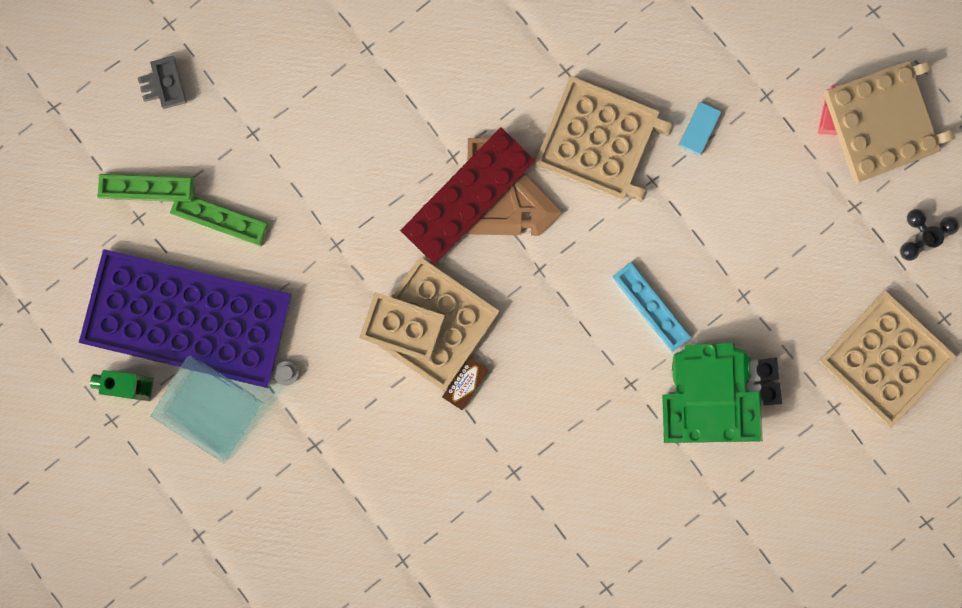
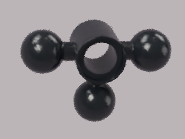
M912 209L907 214V223L911 227L918 228L920 232L916 236V243L906 242L901 246V257L907 261H912L919 256L920 249L928 251L939 247L944 241V234L954 235L958 232L960 228L958 219L953 216H947L941 220L939 228L936 226L927 227L925 224V212L921 209ZM926 233H931L933 235V244H929L926 241Z

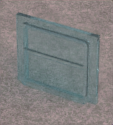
M188 355L150 417L222 463H225L242 435L245 434L246 429L263 402L202 361Z

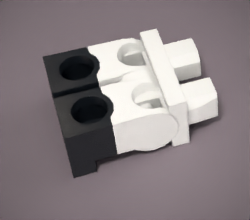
M777 357L751 361L750 372L752 378L747 384V392H761L762 406L782 404L780 382L755 385V382L779 379Z

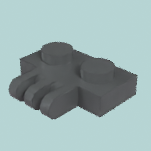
M174 56L151 61L153 73L138 77L140 84L149 82V84L140 87L142 93L151 91L150 94L142 96L144 102L160 98L163 109L187 103Z

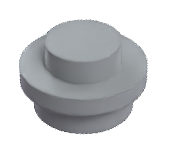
M281 362L274 369V378L279 384L289 386L297 380L298 369L291 362Z

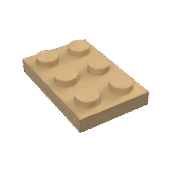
M375 292L359 338L429 362L445 315Z

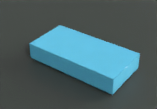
M699 102L678 146L700 156L721 111Z

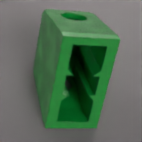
M103 370L101 375L93 374L91 376L90 387L92 389H99L100 395L150 401L154 377Z

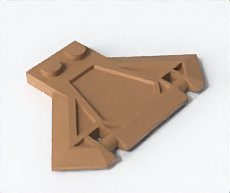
M468 138L467 161L489 138ZM524 173L465 234L521 235V228H531V236H539L562 212ZM522 213H531V219H522Z

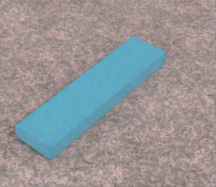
M632 262L612 276L613 280L671 352H674L691 338Z

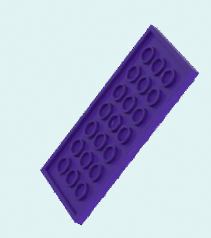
M103 249L79 343L269 389L292 294Z

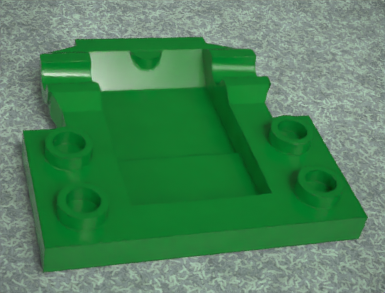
M735 343L685 345V350L674 354L672 376L676 394H662L664 443L763 441L761 392H747V384L752 377L750 372L751 357L745 350L735 348Z

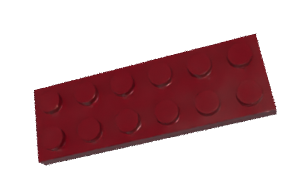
M500 127L413 216L400 232L435 265L536 160Z

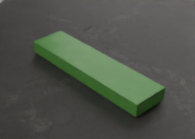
M99 174L97 198L193 202L195 178Z
M193 197V202H174L170 214L258 246L262 245L269 226L267 222L197 197Z

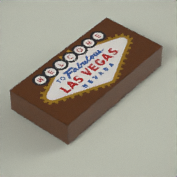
M468 357L442 398L463 410L489 370Z

